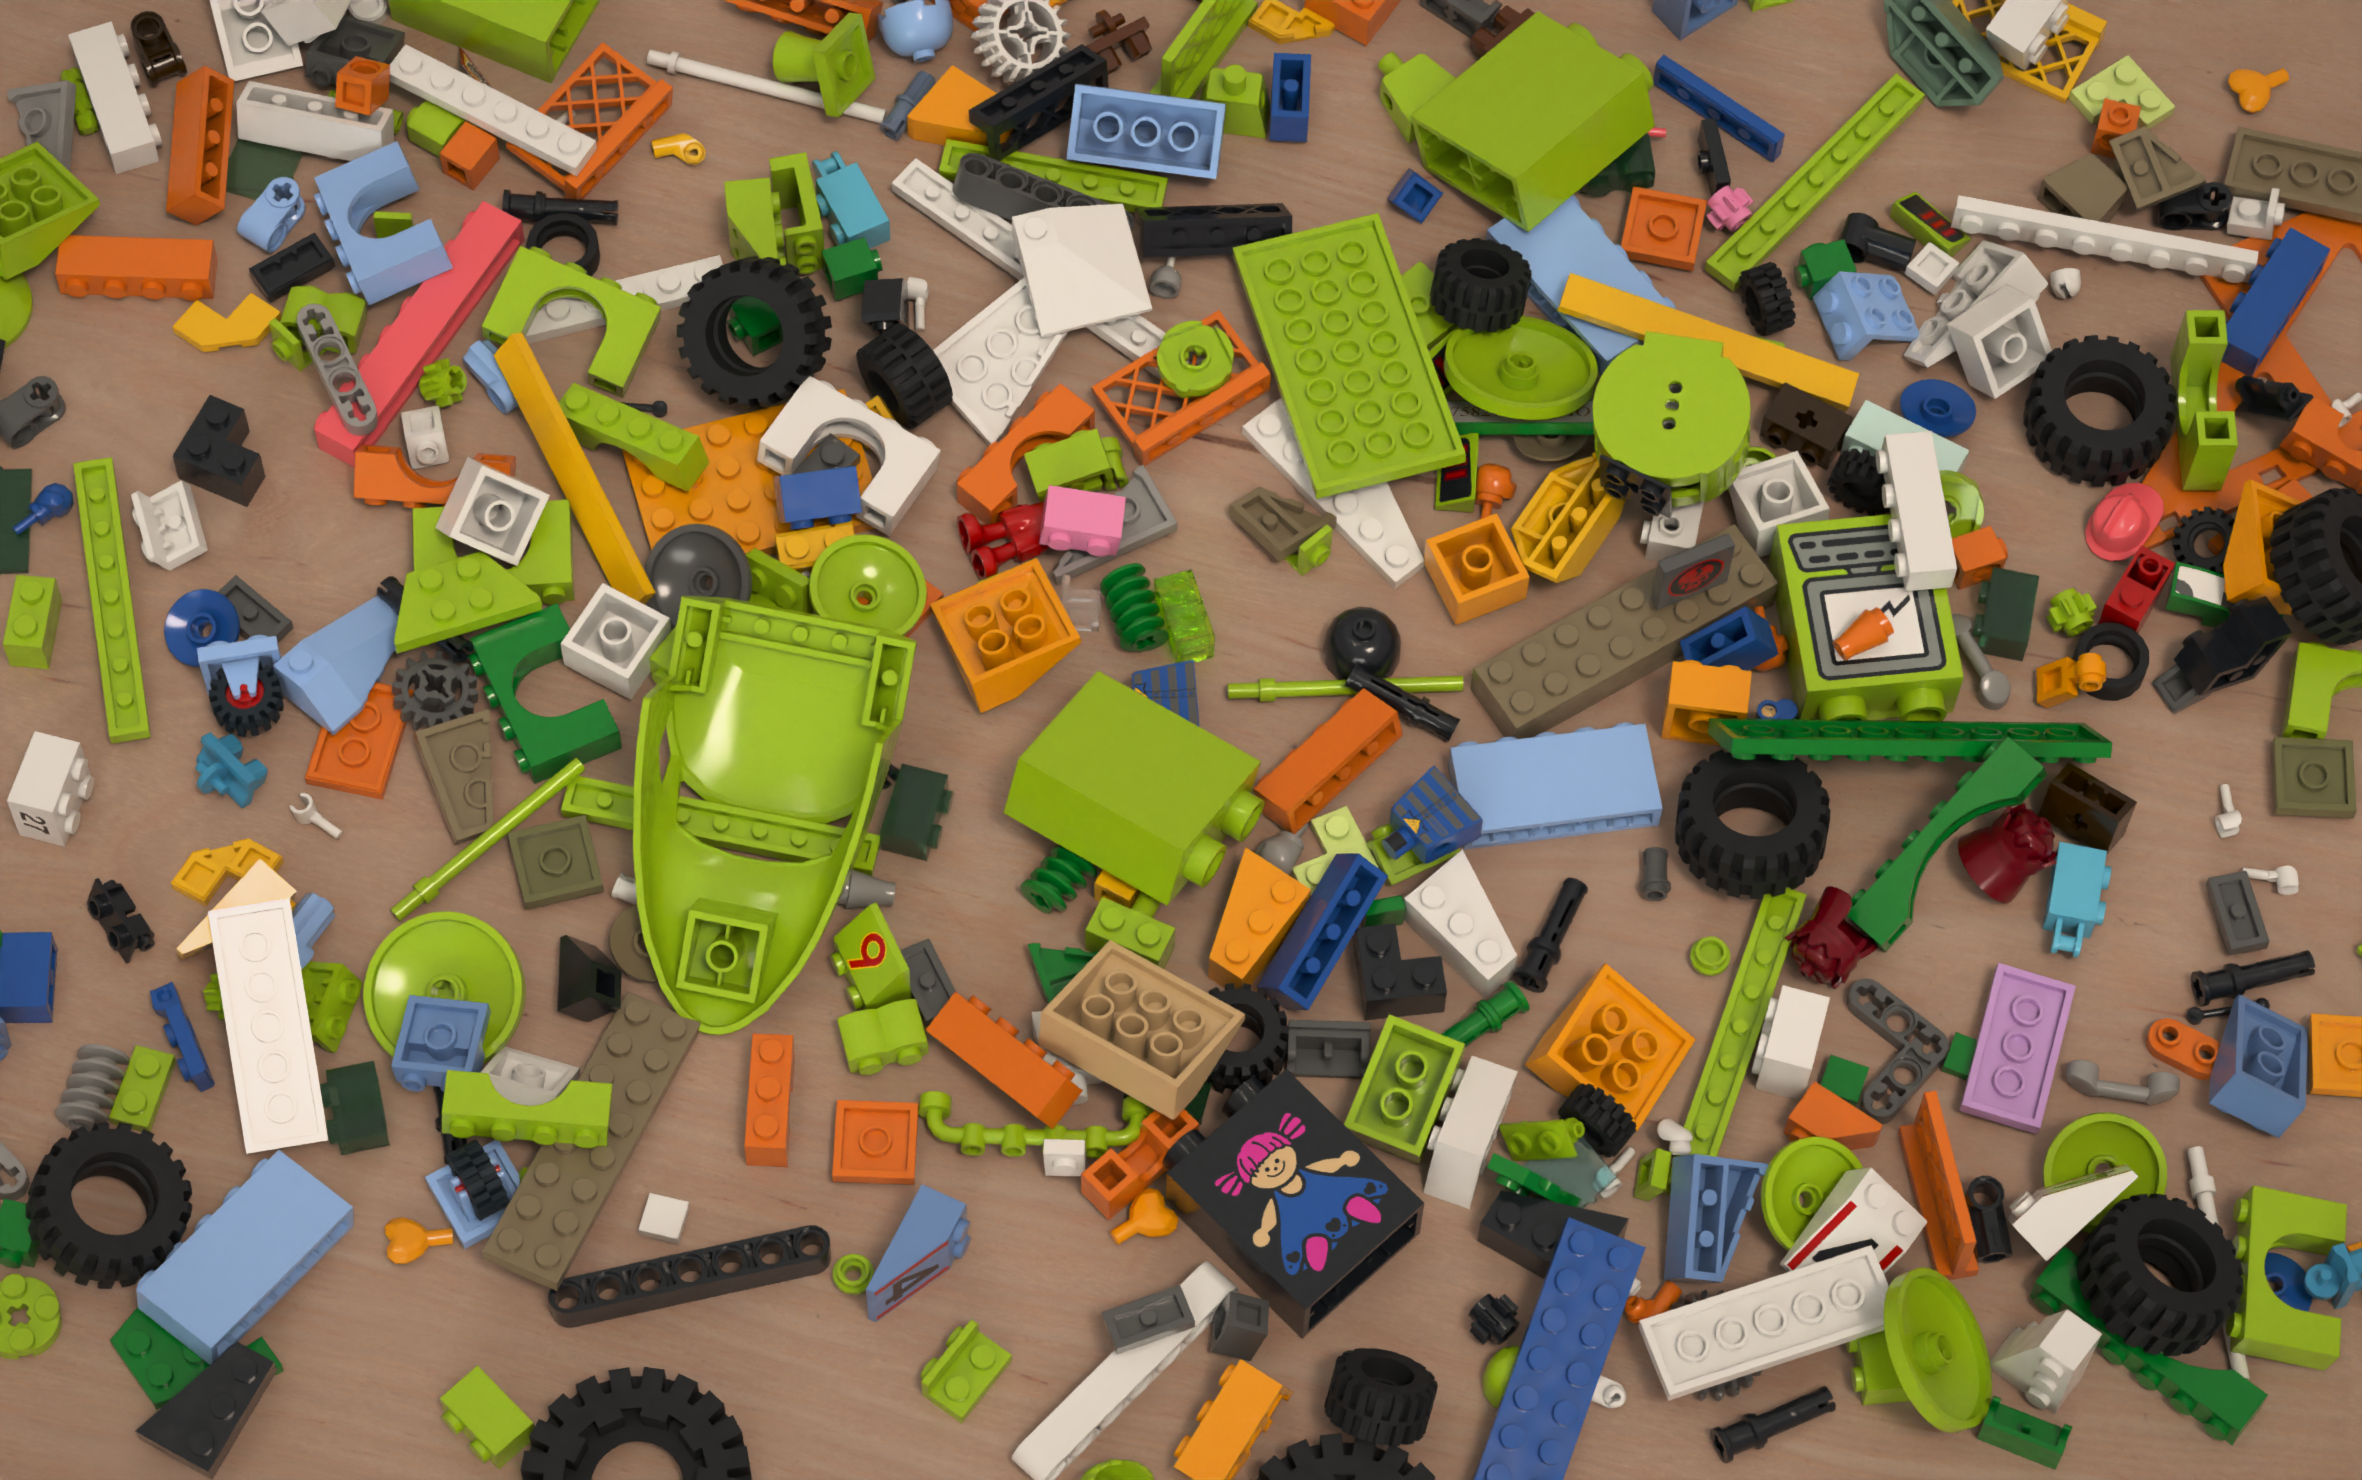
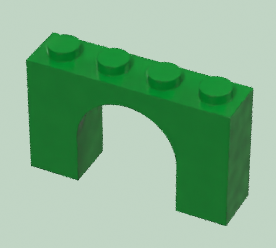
M558 603L470 638V642L473 643V653L468 656L471 669L476 677L483 676L487 686L482 687L485 698L491 709L498 707L502 718L498 719L501 732L506 741L513 739L518 749L513 751L518 768L522 774L528 771L534 784L553 777L575 758L582 764L622 749L619 729L604 699L565 715L544 717L526 710L515 697L521 681L530 672L563 658L561 642L570 631V628Z

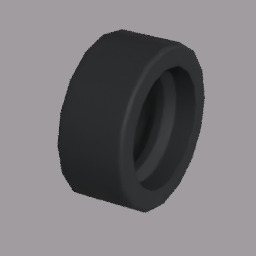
M558 213L549 215L534 225L528 235L527 249L530 250L531 247L542 249L546 242L555 237H575L584 242L586 252L580 260L574 263L587 271L586 274L591 277L597 271L600 261L597 233L589 221L575 214Z
M2104 622L2090 627L2079 639L2072 657L2074 661L2077 662L2080 655L2089 653L2093 647L2113 645L2123 649L2131 657L2133 669L2128 676L2120 679L2106 677V681L2102 684L2103 686L2100 690L2085 692L2100 700L2117 701L2131 696L2140 688L2149 666V649L2144 639L2135 630L2120 623Z

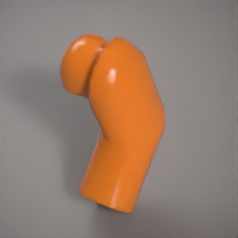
M1665 1281L1654 1299L1644 1300L1642 1297L1637 1298L1636 1295L1629 1297L1624 1307L1627 1319L1638 1325L1639 1320L1670 1311L1672 1305L1680 1298L1682 1290L1676 1284Z

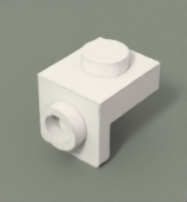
M1044 1139L1045 1176H1081V1173L1087 1169L1085 1140Z

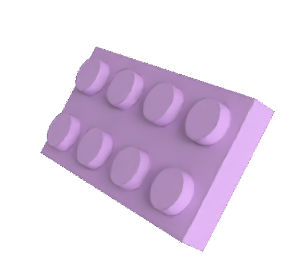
M1997 964L1959 1108L1960 1112L2038 1134L2076 988L2075 985L2005 964Z

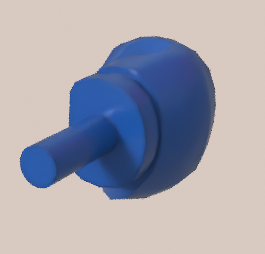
M57 483L45 486L34 502L28 505L31 514L13 526L12 529L19 535L36 522L43 526L55 516L63 517L67 515L74 504L72 492L65 485Z

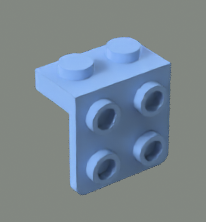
M1839 271L1812 297L1839 360L1851 361L1873 339L1912 342L1918 338L1919 330L1915 324L1914 316L1908 308L1899 283L1891 275Z

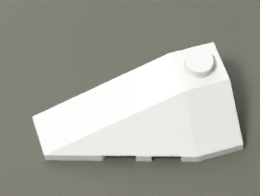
M1983 240L1958 267V271L1953 275L1956 284L1949 294H1941L1936 302L1940 307L1936 316L1923 323L1919 329L1918 338L1911 342L1903 356L1907 361L1928 368L1956 351L1947 323L2006 284L2032 296L2036 302L2039 299L2040 293L2049 283L2025 253Z

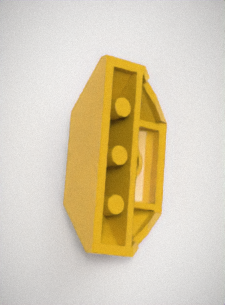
M1595 452L1590 457L1573 461L1551 471L1511 527V533L1525 569L1555 583L1582 574L1619 520L1626 498L1624 500L1616 499L1604 491V487L1600 485V465Z

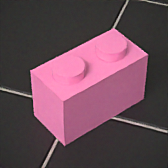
M1049 485L1044 501L1039 544L1048 545L1052 549L1060 551L1069 549L1087 551L1089 554L1098 557L1116 556L1122 536L1126 497Z

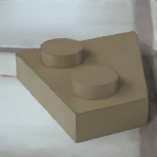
M2145 126L2109 140L2138 212L2206 184L2204 176L2199 171H2195L2181 159L2180 155L2164 145Z
M1261 487L1231 503L1229 508V515L1278 561L1298 551L1305 541L1328 524L1332 529H1335L1337 517L1331 513L1326 512L1324 517L1307 512L1304 510V503L1291 498H1281L1277 493Z

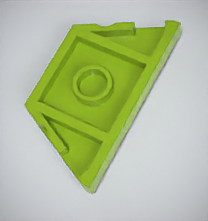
M483 551L406 574L394 637L396 653H402L542 610L540 596Z

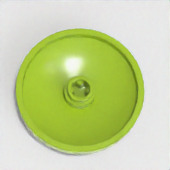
M1522 316L1516 325L1511 324V328L1506 330L1498 329L1497 332H1474L1467 328L1457 329L1447 342L1443 363L1444 373L1449 384L1465 400L1490 413L1523 420L1552 419L1578 410L1591 398L1598 375L1596 358L1591 349L1579 337L1559 325L1528 316Z
M441 911L423 914L398 926L382 941L375 951L364 981L363 1001L365 1014L377 1041L394 1057L409 995L488 1003L491 1014L482 1046L485 1053L484 1064L507 1045L518 1028L526 999L523 968L518 955L508 940L486 922L459 912Z
M1920 1267L1898 1275L1891 1282L1884 1301V1330L1890 1358L1905 1393L1918 1412L1934 1427L1944 1432L1958 1433L1979 1425L1986 1417L1991 1403L1992 1374L1987 1347L1971 1308L1958 1289L1945 1276L1933 1269Z

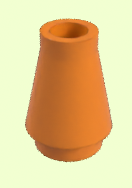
M1875 607L1871 611L1865 609L1840 637L1832 643L1841 658L1847 661L1855 655L1887 643L1888 637L1894 633V629L1888 618L1879 608Z

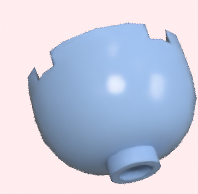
M913 0L884 10L885 16L878 14L877 19L885 43L894 53L900 56H913L914 62L934 59L936 57L935 51L943 48L952 36L954 24L950 1L935 0L936 5H926L924 0Z

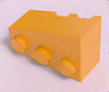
M1246 847L1209 956L1208 978L1225 988V984L1234 983L1235 989H1242L1243 983L1253 984L1280 949L1311 897L1310 888Z
M1242 1359L1239 1360L1237 1365L1231 1363L1220 1378L1219 1385L1223 1388L1215 1401L1209 1399L1201 1408L1196 1418L1200 1422L1197 1430L1192 1437L1186 1435L1178 1445L1174 1453L1178 1460L1174 1467L1194 1480H1233L1251 1455L1250 1449L1262 1431L1266 1433L1272 1425L1273 1420L1270 1417L1281 1399L1288 1402L1294 1391Z

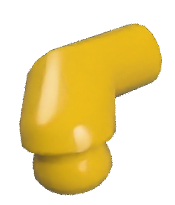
M686 133L651 140L655 159L674 155L688 164L697 165L704 160L706 155L704 146Z

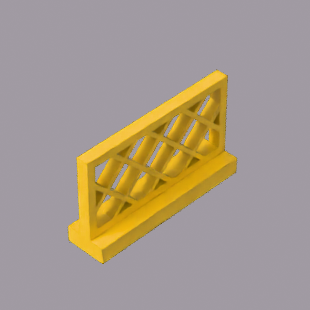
M1953 0L1952 3L1960 9L1961 13L1971 23L1970 19L1987 14L1990 15L1992 21L1996 15L1995 12L2000 10L2006 0H1984L1986 7L1968 12L1963 0ZM2067 3L2069 9L2066 13L2069 15V19L2060 32L2063 35L2059 36L2052 32L2053 38L2047 39L2045 45L2048 47L2056 45L2061 61L2042 66L2039 61L2035 65L2036 68L2023 72L2015 68L2012 62L1999 55L2003 75L2064 104L2067 102L2070 91L2074 89L2095 49H2098L2107 26L2106 20ZM1986 32L1980 33L1987 40ZM2076 40L2087 45L2082 55L2067 59L2062 43ZM2076 65L2072 73L2070 66ZM2064 68L2068 78L2064 89L2061 90L2048 84L2045 73Z

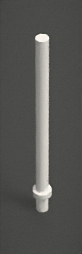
M650 49L647 56V64L665 68L667 73L676 75L677 72L825 109L822 95L819 92L681 57V53L674 51L671 54ZM853 102L843 114L881 124L886 118L887 110Z

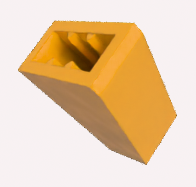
M952 65L907 115L908 137L913 140L944 146L946 139L988 146L987 134L969 122L968 110L997 93ZM1013 128L1000 135L1001 144L1007 141Z

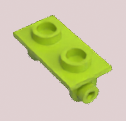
M1573 1117L1565 1120L1521 1121L1499 1125L1513 1161L1576 1157L1578 1155L1573 1144L1585 1132L1583 1123Z

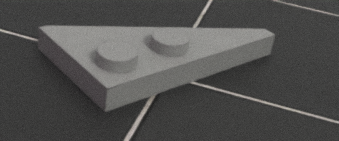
M66 80L8 89L7 96L17 107L20 119L17 121L21 131L26 135L27 146L38 141L70 171L76 85Z
M1144 465L1138 466L1134 471V477L1121 492L1117 491L1115 494L1116 496L1126 497L1122 536L1116 556L1098 557L1089 554L1087 551L1074 549L1071 552L1067 551L1052 574L1056 585L1177 531V521Z

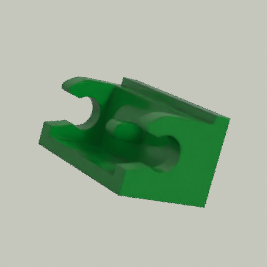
M1993 1396L1977 1439L2056 1470L2073 1426L2064 1424L2063 1428L2003 1405L2000 1403L2002 1398Z

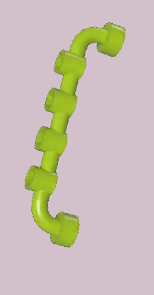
M928 1091L922 1093L919 1097L918 1113L921 1117L927 1119L928 1128L935 1137L943 1142L961 1144V1152L965 1155L979 1156L984 1154L985 1144L1002 1145L1001 1152L1011 1157L1023 1156L1026 1153V1145H1043V1153L1044 1139L1085 1140L1086 1156L1099 1159L1108 1151V1147L1126 1146L1136 1141L1140 1135L1141 1122L1154 1109L1131 1096L1126 1097L1123 1100L1122 1119L1128 1122L1129 1125L1118 1131L1108 1130L1103 1126L1097 1125L1086 1127L1085 1130H1068L1061 1125H1056L1054 1129H1051L1049 1126H1046L1044 1129H1027L1020 1124H1008L1003 1128H986L978 1123H968L962 1127H950L943 1120L951 1116V1096L944 1092Z

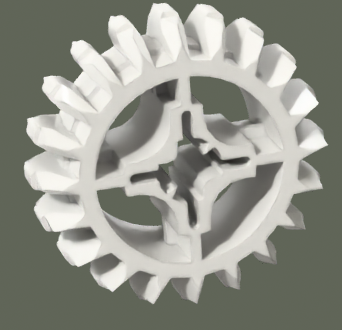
M987 0L988 3L980 5L978 9L981 16L974 18L972 22L979 30L972 33L970 38L980 41V46L976 47L973 53H983L986 59L982 61L981 66L987 67L991 65L993 67L991 77L997 78L1003 74L1004 84L1010 85L1015 81L1018 82L1068 53L1070 50L1062 43L1071 36V34L1062 31V26L1067 24L1068 19L1062 18L1059 20L1056 13L1060 11L1061 6L1056 5L1051 8L1049 6L1050 0ZM1006 9H1010L1011 17L1007 18V27L999 29L1002 14ZM1043 43L1039 59L1036 63L1032 64L1031 55L1035 54V45Z

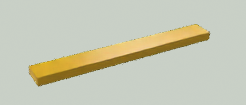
M1570 273L1557 311L1642 341H1644L1645 333L1648 331L1722 342L1723 357L1729 358L1742 376L1779 389L1786 382L1845 412L1850 406L1859 377L1857 372Z
M523 333L511 334L493 356L566 499L570 501V507L611 587L645 605L656 592Z

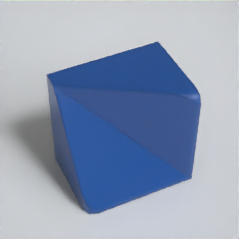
M1408 168L1388 196V200L1422 224L1443 195V192Z

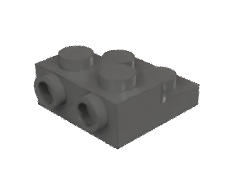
M343 15L336 30L318 36L306 52L305 77L311 78L319 86L336 85L337 72L355 56L391 64L404 45L405 32Z

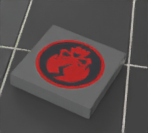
M1725 534L1659 560L1651 596L1655 608L1659 610L1726 583L1735 548L1731 536Z

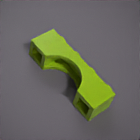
M573 382L558 402L580 445L595 451L600 443H607L622 448L644 463L656 478L685 491L691 489L709 464L699 436Z
M447 1070L442 1106V1133L451 1134L458 1138H469L472 1136L492 1137L503 1142L519 1139L531 1140L542 1145H551L557 1142L575 1144L581 1148L607 1147L612 1106V1083L571 1080L566 1089L554 1100L541 1105L526 1106L511 1102L500 1095L494 1088L488 1073Z

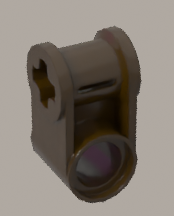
M144 11L137 14L132 19L131 31L136 51L150 85L154 87L158 85L159 80L177 73L182 76L188 74L177 44L173 42L163 18L152 11ZM156 33L151 37H144L146 34Z

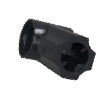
M1851 213L1847 216L1838 241L1845 240L1854 263H1862L1868 259L1903 272L1906 271L1916 244V239L1880 228L1875 219L1863 213Z
M1991 1176L1977 1177L1970 1183L1964 1195L1977 1241L1974 1253L1977 1262H1983L1984 1264L1995 1263L2012 1256L2003 1207L2004 1189L2002 1184ZM1984 1193L1988 1195L1992 1200V1205L1983 1206L1979 1204L1973 1194Z

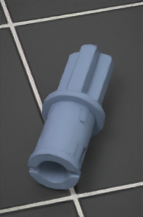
M925 71L918 72L903 95L896 96V104L879 126L881 131H885V136L895 141L900 140L907 128V115L936 84L935 78Z

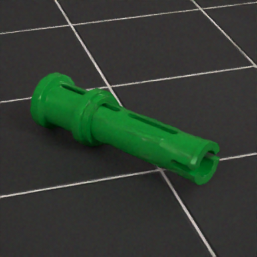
M1509 980L1504 983L1503 990L1487 1001L1483 999L1478 1001L1472 1013L1441 1033V1035L1464 1043L1466 1048L1487 1032L1497 1033L1502 1030V1024L1519 1012L1522 1014L1530 1010L1529 1003L1519 987Z

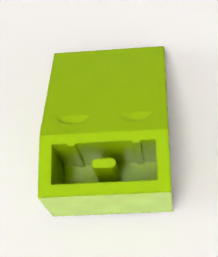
M770 177L724 181L732 256L736 261L758 256L759 259L772 257L779 259L780 265H786L779 192H771Z

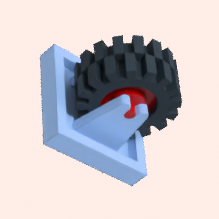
M255 635L244 641L232 643L216 641L208 644L206 647L197 648L198 662L213 714L221 727L225 725L226 731L231 734L237 729L238 736L246 737V730H251L252 736L259 735L258 728L261 726L266 732L272 728L270 721L272 720L277 723L280 719L279 711L283 712L284 709L282 689L273 667L282 658L277 637Z
M475 1139L446 1154L448 1165L425 1176L428 1187L464 1249L491 1236L520 1184L519 1174L498 1140H494L482 1147L478 1140Z

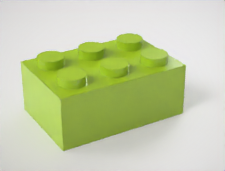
M1389 1014L1344 1125L1361 1142L1420 1165L1433 1128L1436 1126L1445 1099L1449 1094L1465 1054V1044Z

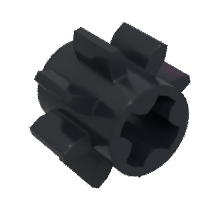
M1487 1294L1469 1312L1468 1316L1474 1321L1471 1323L1472 1328L1470 1332L1483 1345L1488 1340L1494 1341L1497 1345L1502 1344L1516 1331L1520 1324L1514 1318L1518 1314L1516 1311L1519 1307L1506 1294L1502 1295L1499 1299L1497 1297L1494 1298L1491 1294Z

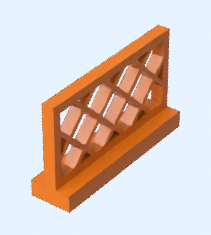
M602 42L537 110L546 116L551 111L567 110L569 125L566 126L580 133L597 132V150L578 176L568 172L563 177L551 168V163L543 162L541 158L508 141L506 142V148L565 191L566 199H584L672 106L673 87L663 79L656 82ZM605 57L616 65L617 74L595 76L594 66ZM639 82L647 90L641 96L624 97L623 83ZM618 83L619 98L598 99L596 85ZM575 86H592V100L571 101L570 91ZM625 106H631V107L626 111ZM621 107V117L616 122L600 123L599 108ZM594 108L596 123H573L572 110ZM601 131H607V132L602 136Z
M1220 310L1201 320L1202 325L1213 327L1217 324L1231 341L1234 347V357L1242 358L1248 368L1238 374L1232 373L1228 382L1209 395L1184 398L1182 408L1174 413L1159 410L1162 394L1179 396L1173 389L1164 386L1165 383L1162 379H1160L1159 385L1138 381L1140 370L1147 366L1157 368L1159 346L1091 387L1096 399L1134 449V456L1141 465L1146 466L1270 390L1271 373L1263 362L1258 363ZM1194 352L1192 364L1196 366L1198 356ZM1134 375L1133 380L1127 379L1130 376ZM1114 386L1131 388L1127 404L1111 401L1105 392ZM1136 389L1157 393L1154 409L1132 405ZM1189 399H1193V400H1194V401H1192L1191 403L1188 404ZM1119 411H1120V412H1125V417H1124V418H1123L1122 415L1119 413ZM1130 413L1152 417L1150 428L1136 436L1128 425ZM1157 418L1163 419L1160 422L1156 423Z
M1937 1091L1924 1092L1914 1124L1900 1126L1898 1136L1918 1212L1928 1221L1923 1231L1933 1270L1939 1272L1948 1280L1977 1276L1979 1268L1974 1253L1977 1241Z

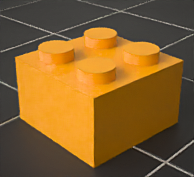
M1497 513L1426 540L1424 565L1455 625L1526 599L1530 576Z
M1694 660L1673 661L1665 696L1661 738L1720 746L1708 734L1709 718H1747L1752 671L1742 670L1733 665L1721 667L1707 666Z

